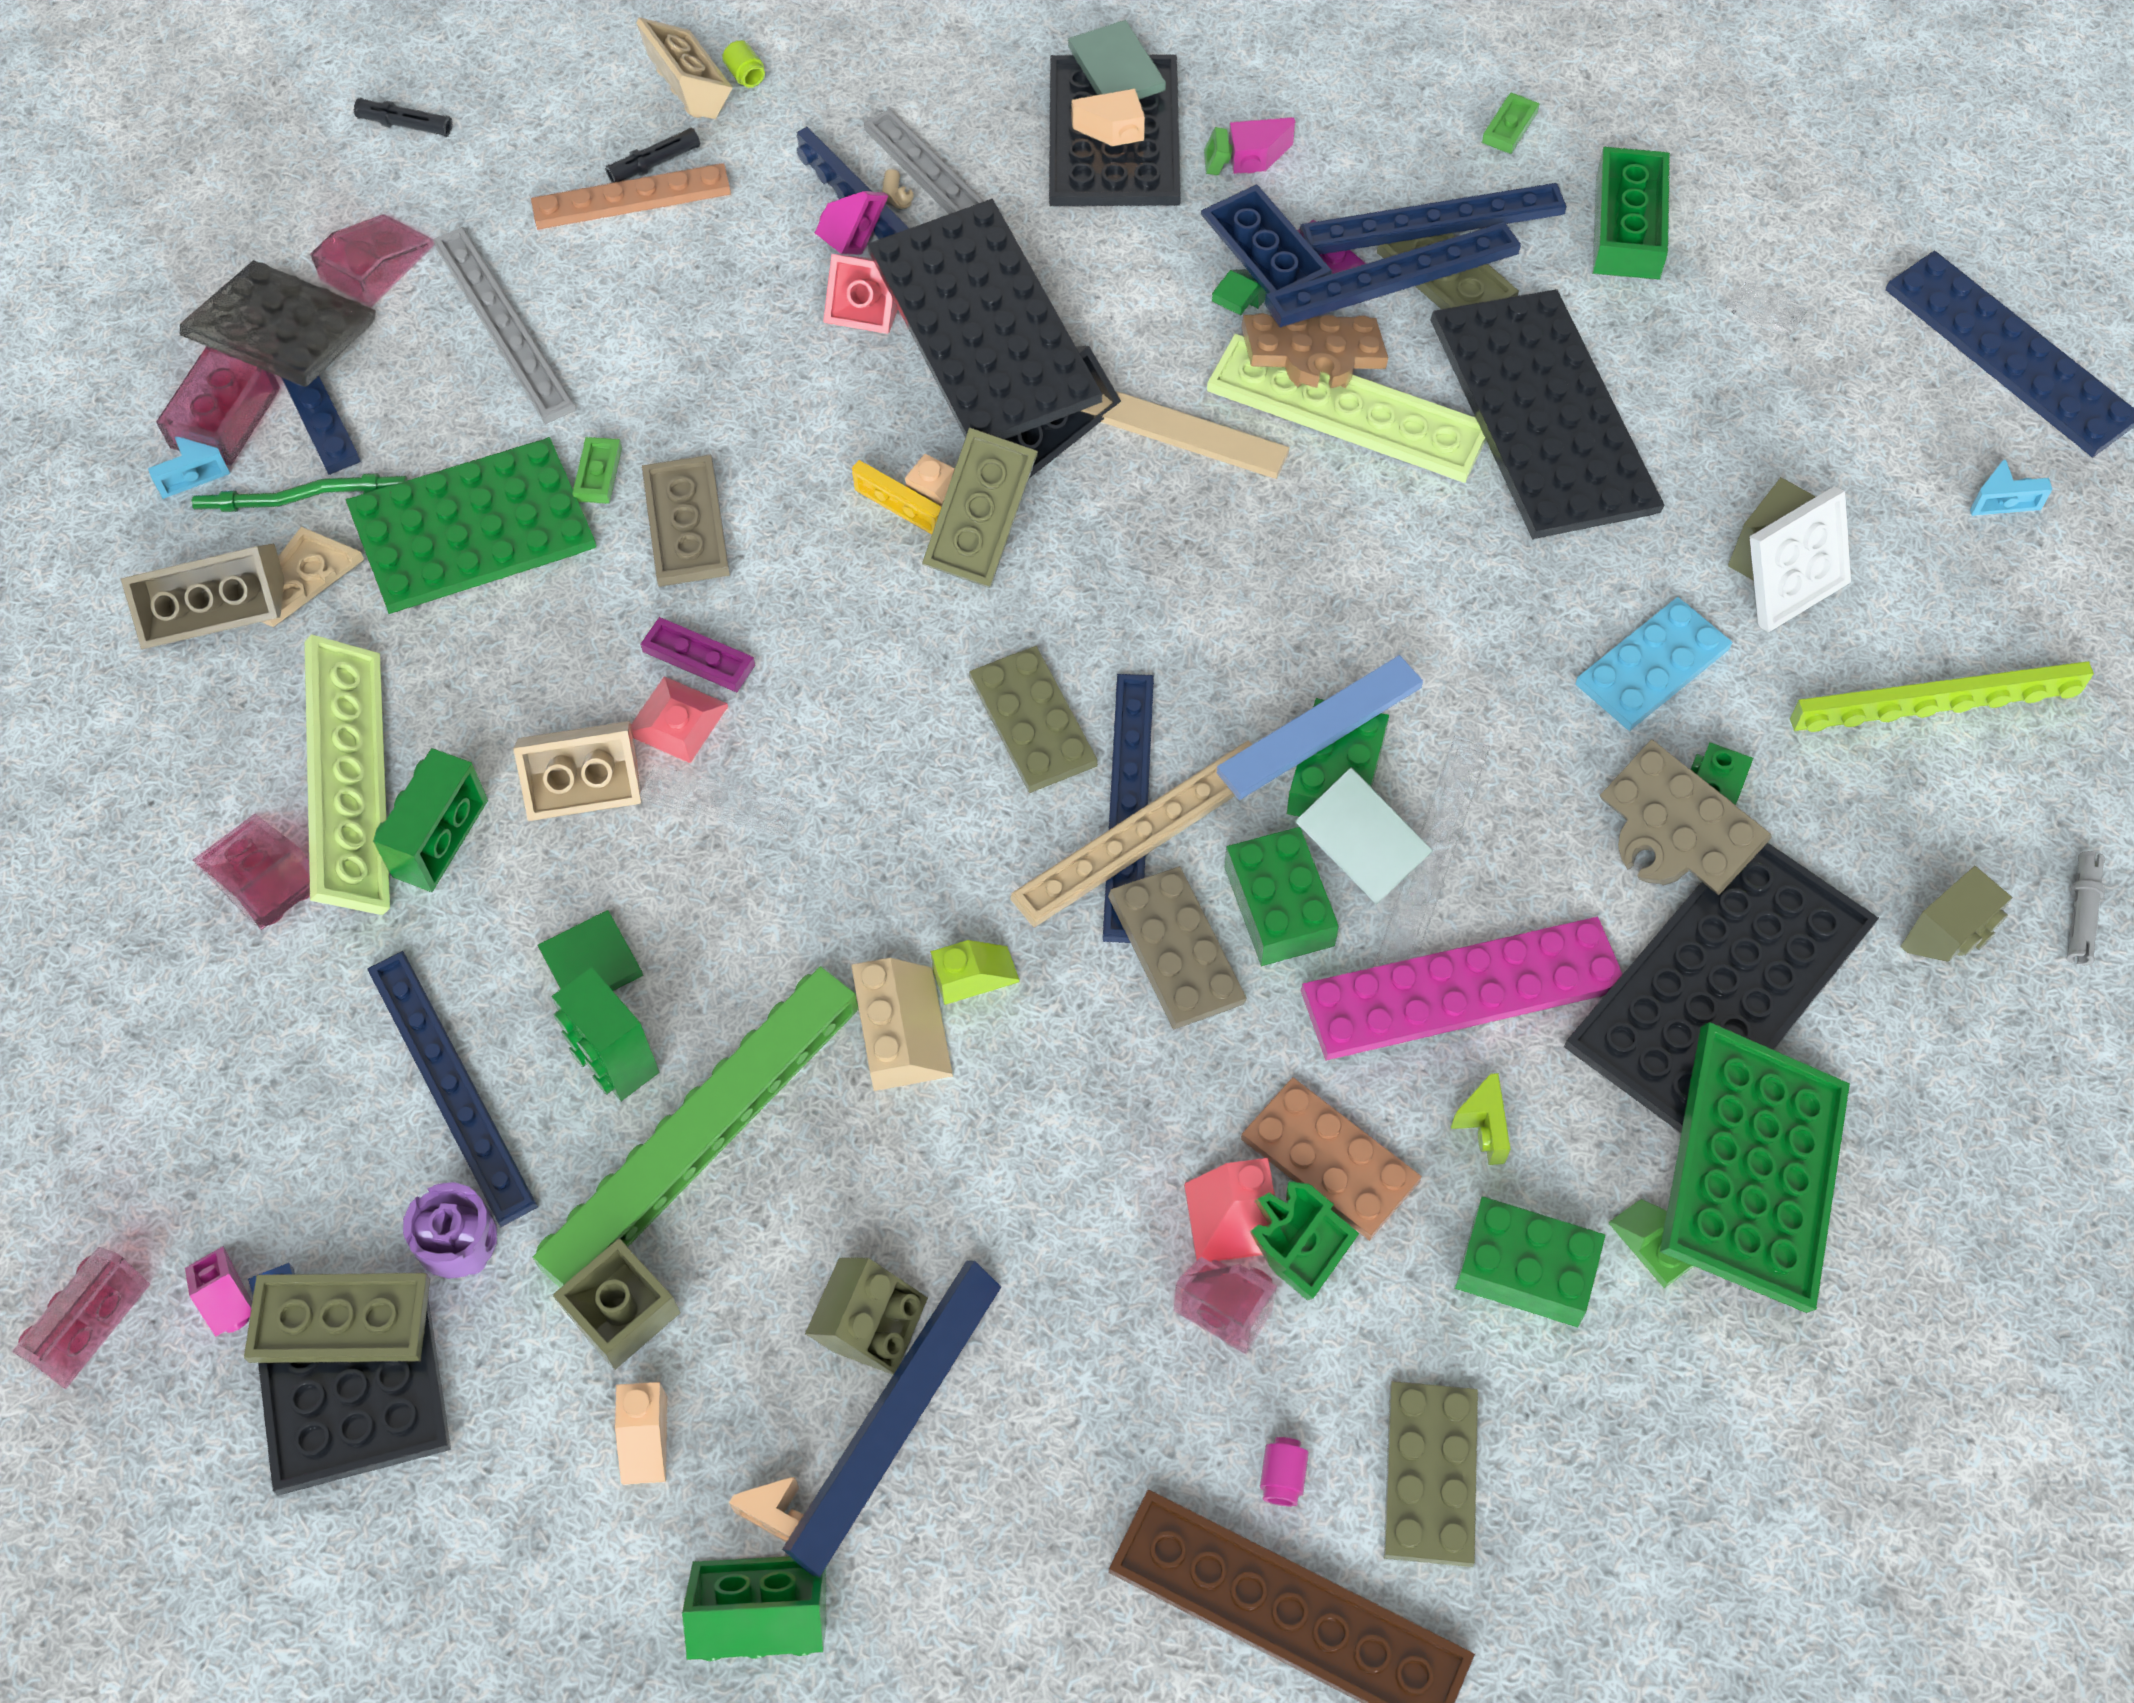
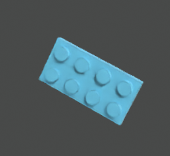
M1677 597L1579 675L1575 685L1630 732L1730 650L1733 642L1682 599Z

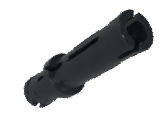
M359 97L354 104V116L357 119L380 122L384 127L391 128L392 125L444 137H448L452 130V118L450 116L399 107L394 102L387 100L380 103Z
M689 127L687 130L641 151L638 149L630 151L629 156L606 165V174L611 183L624 181L637 174L643 176L648 174V169L700 147L699 137L696 131Z

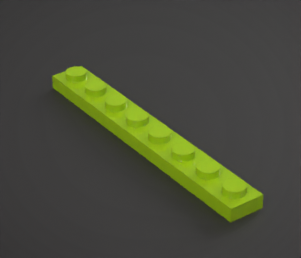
M2086 661L1799 699L1790 717V721L1794 731L1808 730L1809 732H1818L1827 727L1837 725L1855 727L1867 721L1880 720L1881 722H1892L1900 717L1912 715L1924 718L1936 712L1953 710L1955 713H1961L1973 707L1989 705L1991 708H1998L2010 702L2025 701L2026 703H2035L2044 698L2055 696L2072 698L2082 693L2094 672L2090 662Z

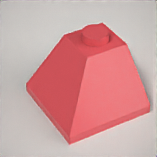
M832 254L823 323L889 334L898 308L872 258Z
M664 676L632 722L633 738L691 763L728 708V704Z
M1268 1158L1226 1163L1184 1183L1197 1263L1263 1255L1249 1231L1257 1225H1268V1222L1255 1203V1200L1267 1193L1275 1196Z

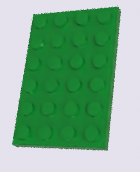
M550 437L345 499L388 614L596 548L593 534L577 498L573 496L572 486Z
M1711 1022L1702 1026L1697 1044L1660 1252L1802 1312L1809 1313L1816 1310L1850 1083Z

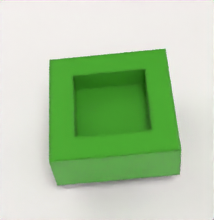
M1215 127L1204 148L1206 174L1219 175L1224 163L1228 164L1231 159L1232 145L1228 142L1227 129Z

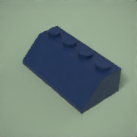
M1258 184L1201 210V216L1267 294L1328 276L1332 273L1330 267Z

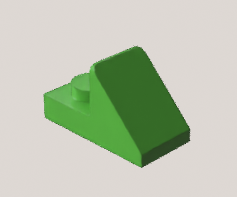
M1640 1199L1612 1219L1609 1225L1661 1286L1666 1288L1694 1266L1660 1252L1667 1211Z

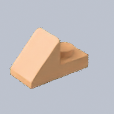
M795 1477L734 1494L729 1502L735 1514L787 1542L803 1517L802 1513L793 1509L788 1514L784 1513L799 1489Z

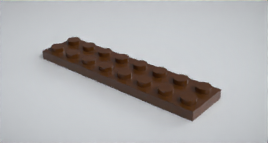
M1149 1489L1108 1573L1360 1703H1455L1475 1656V1653Z

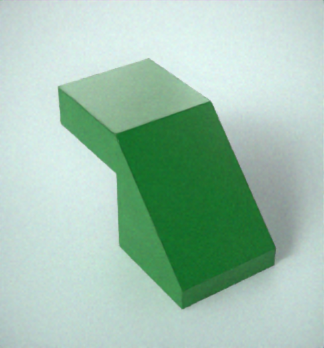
M1247 269L1230 270L1212 292V302L1241 316L1249 305L1259 309L1265 301L1267 293Z

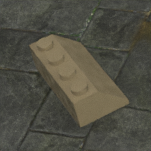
M274 543L120 578L141 650L280 618L284 576Z

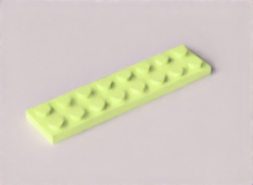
M1234 334L1208 381V392L1466 483L1486 441L1475 417L1352 375V379L1346 388L1342 386L1330 388L1328 384L1330 375L1324 372H1320L1318 388L1303 383L1297 388L1289 379L1285 367L1251 366L1244 337L1238 334Z
M311 634L304 642L310 900L384 915L390 909L389 870L373 842L377 827L387 819L380 653Z

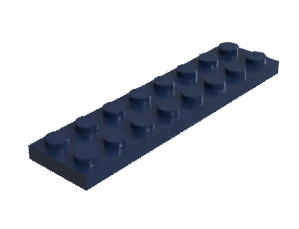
M1935 250L1888 282L1885 291L2092 458L2134 428V408Z

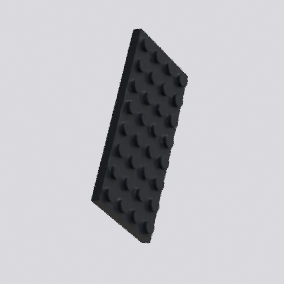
M993 198L867 244L869 254L965 438L969 428L1001 439H1006L1102 403V392Z
M1557 289L1433 311L1430 318L1433 328L1532 539L1661 513L1665 505Z
M1767 843L1719 895L1703 882L1697 886L1566 1040L1564 1048L1681 1133L1700 1028L1711 1022L1775 1050L1875 926L1879 917Z

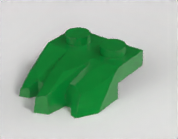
M1289 1181L1286 1202L1271 1193H1267L1255 1200L1268 1225H1257L1249 1232L1274 1273L1308 1301L1314 1299L1359 1233L1331 1210L1334 1204L1311 1184Z

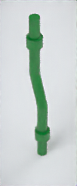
M378 473L363 474L362 477L319 479L277 493L238 494L237 491H220L219 495L192 496V507L194 510L220 509L222 512H237L239 508L280 507L322 493L361 491L368 493L407 481L408 478L407 476L380 477Z

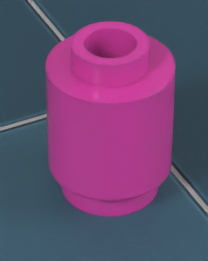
M1277 1437L1275 1438V1443L1265 1446L1260 1489L1264 1491L1263 1500L1265 1502L1288 1507L1298 1505L1299 1496L1304 1494L1309 1455L1306 1449L1301 1448L1299 1440Z

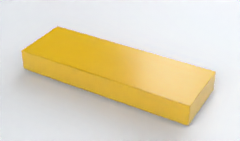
M861 460L854 464L852 475L855 491L926 532L933 533L941 506Z

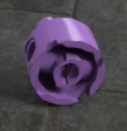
M455 1182L436 1184L428 1188L429 1192L421 1198L417 1196L410 1203L403 1218V1235L412 1253L423 1268L433 1275L447 1279L465 1277L469 1274L474 1275L481 1272L485 1268L487 1261L491 1258L497 1244V1225L484 1201L469 1186Z

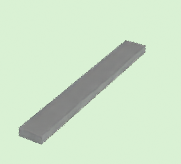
M461 227L433 239L437 251L544 424H548L576 411L570 396L465 229Z

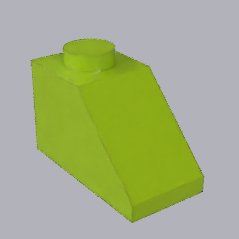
M966 940L930 951L933 973L944 1005L1020 982L1008 946Z

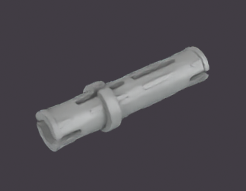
M2085 851L2078 855L2077 880L2071 887L2074 907L2067 960L2073 963L2075 962V956H2077V964L2083 966L2093 964L2095 959L2094 951L2099 903L2105 895V887L2102 885L2105 856L2100 853L2097 855V861H2095L2096 852Z

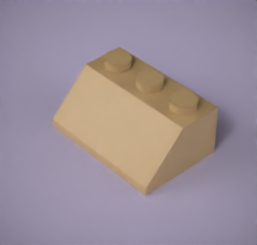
M639 17L636 24L647 55L656 66V71L670 85L672 93L678 96L684 104L685 111L696 118L707 117L716 119L733 87L691 31Z
M630 721L518 738L513 750L528 821L641 804L637 756Z
M891 957L852 964L873 1090L878 1091L953 1077L932 968Z

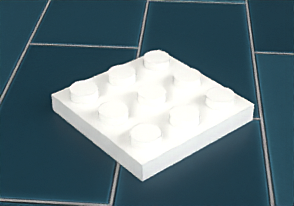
M1834 486L1750 536L1758 626L1767 632L1774 630L1851 583L1845 491Z

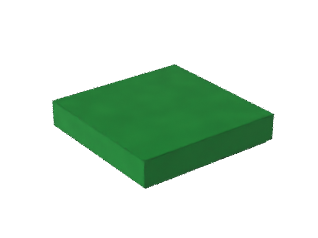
M609 910L537 945L560 989L590 967L598 973L612 991L644 976Z

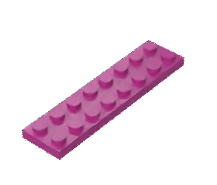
M1597 916L1303 983L1300 991L1325 1061L1605 996L1623 973Z

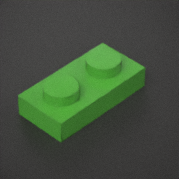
M1510 92L1483 133L1482 143L1512 154L1537 115L1540 103Z
M585 437L572 492L578 502L610 504L622 451L620 439Z

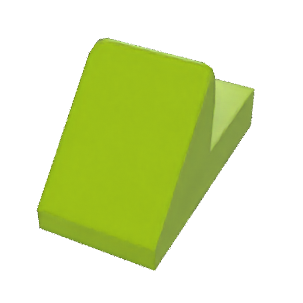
M1499 1073L1490 1074L1455 1113L1451 1129L1479 1127V1149L1481 1152L1487 1151L1489 1165L1505 1164L1511 1150Z

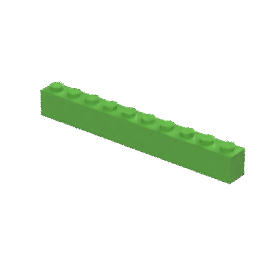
M821 966L812 975H805L798 982L795 992L785 1002L777 1003L769 1012L767 1020L757 1030L753 1029L744 1036L739 1049L730 1058L726 1057L719 1061L712 1071V1076L701 1087H694L686 1095L683 1105L673 1115L664 1117L658 1123L655 1133L644 1144H639L630 1151L626 1158V1163L615 1174L611 1173L604 1177L597 1186L596 1193L585 1204L577 1205L569 1213L566 1223L555 1234H549L540 1242L536 1253L532 1256L540 1271L561 1288L617 1239H620L629 1247L859 1010L856 994Z

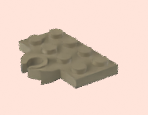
M1652 739L1599 795L1607 805L1627 820L1620 831L1618 843L1620 856L1627 870L1634 866L1635 857L1639 852L1650 850L1655 853L1653 864L1642 868L1637 875L1639 880L1646 883L1662 884L1664 886L1678 881L1689 871L1719 895L1772 838L1770 832Z

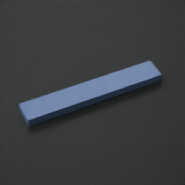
M1399 655L1218 765L1217 774L1240 801L1422 688L1423 680Z

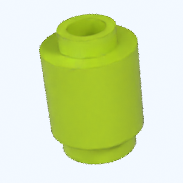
M737 40L725 48L722 61L739 84L752 88L763 81L765 76L764 64L746 41Z

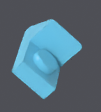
M177 436L175 440L182 456L148 468L150 476L163 499L230 474L218 448Z
M2004 459L1980 489L1970 508L1971 516L2041 510L2053 490L2049 478H2023L2013 481L2008 463Z

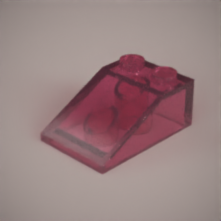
M382 214L332 232L310 253L320 281L371 308L434 246L433 239Z
M253 814L193 859L196 866L260 930L278 922L292 906L310 897L309 859L301 848L256 814Z

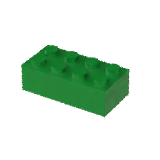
M1603 147L1596 174L1593 274L1660 280L1668 254L1670 152Z

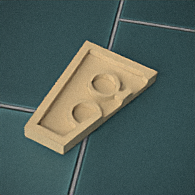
M300 527L278 556L284 576L280 618L263 621L262 623L275 627L364 560L361 551Z

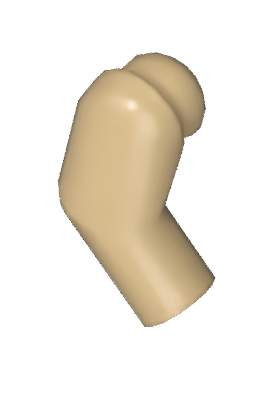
M886 170L882 192L888 195L887 202L897 209L908 208L914 198L912 190L909 189L908 192H905L906 186L899 187L900 173L897 170Z

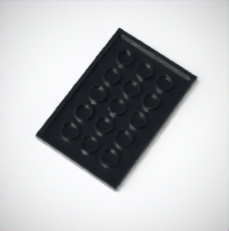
M1177 54L1149 55L1166 82L1165 91L1139 99L1144 114V141L1111 146L1073 129L1072 100L1097 96V93L1073 55H1050L1049 206H1180Z

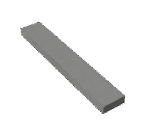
M891 109L864 123V131L948 214L984 202Z

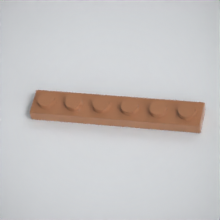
M720 163L532 197L531 202L537 230L727 196L731 195L725 165Z

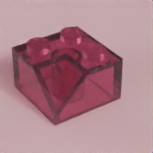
M1200 1257L1176 1283L1174 1312L1246 1355L1272 1314L1277 1286L1272 1283L1273 1281L1270 1276L1260 1269L1252 1267L1249 1270L1241 1264L1227 1266L1220 1261L1212 1260L1210 1262Z

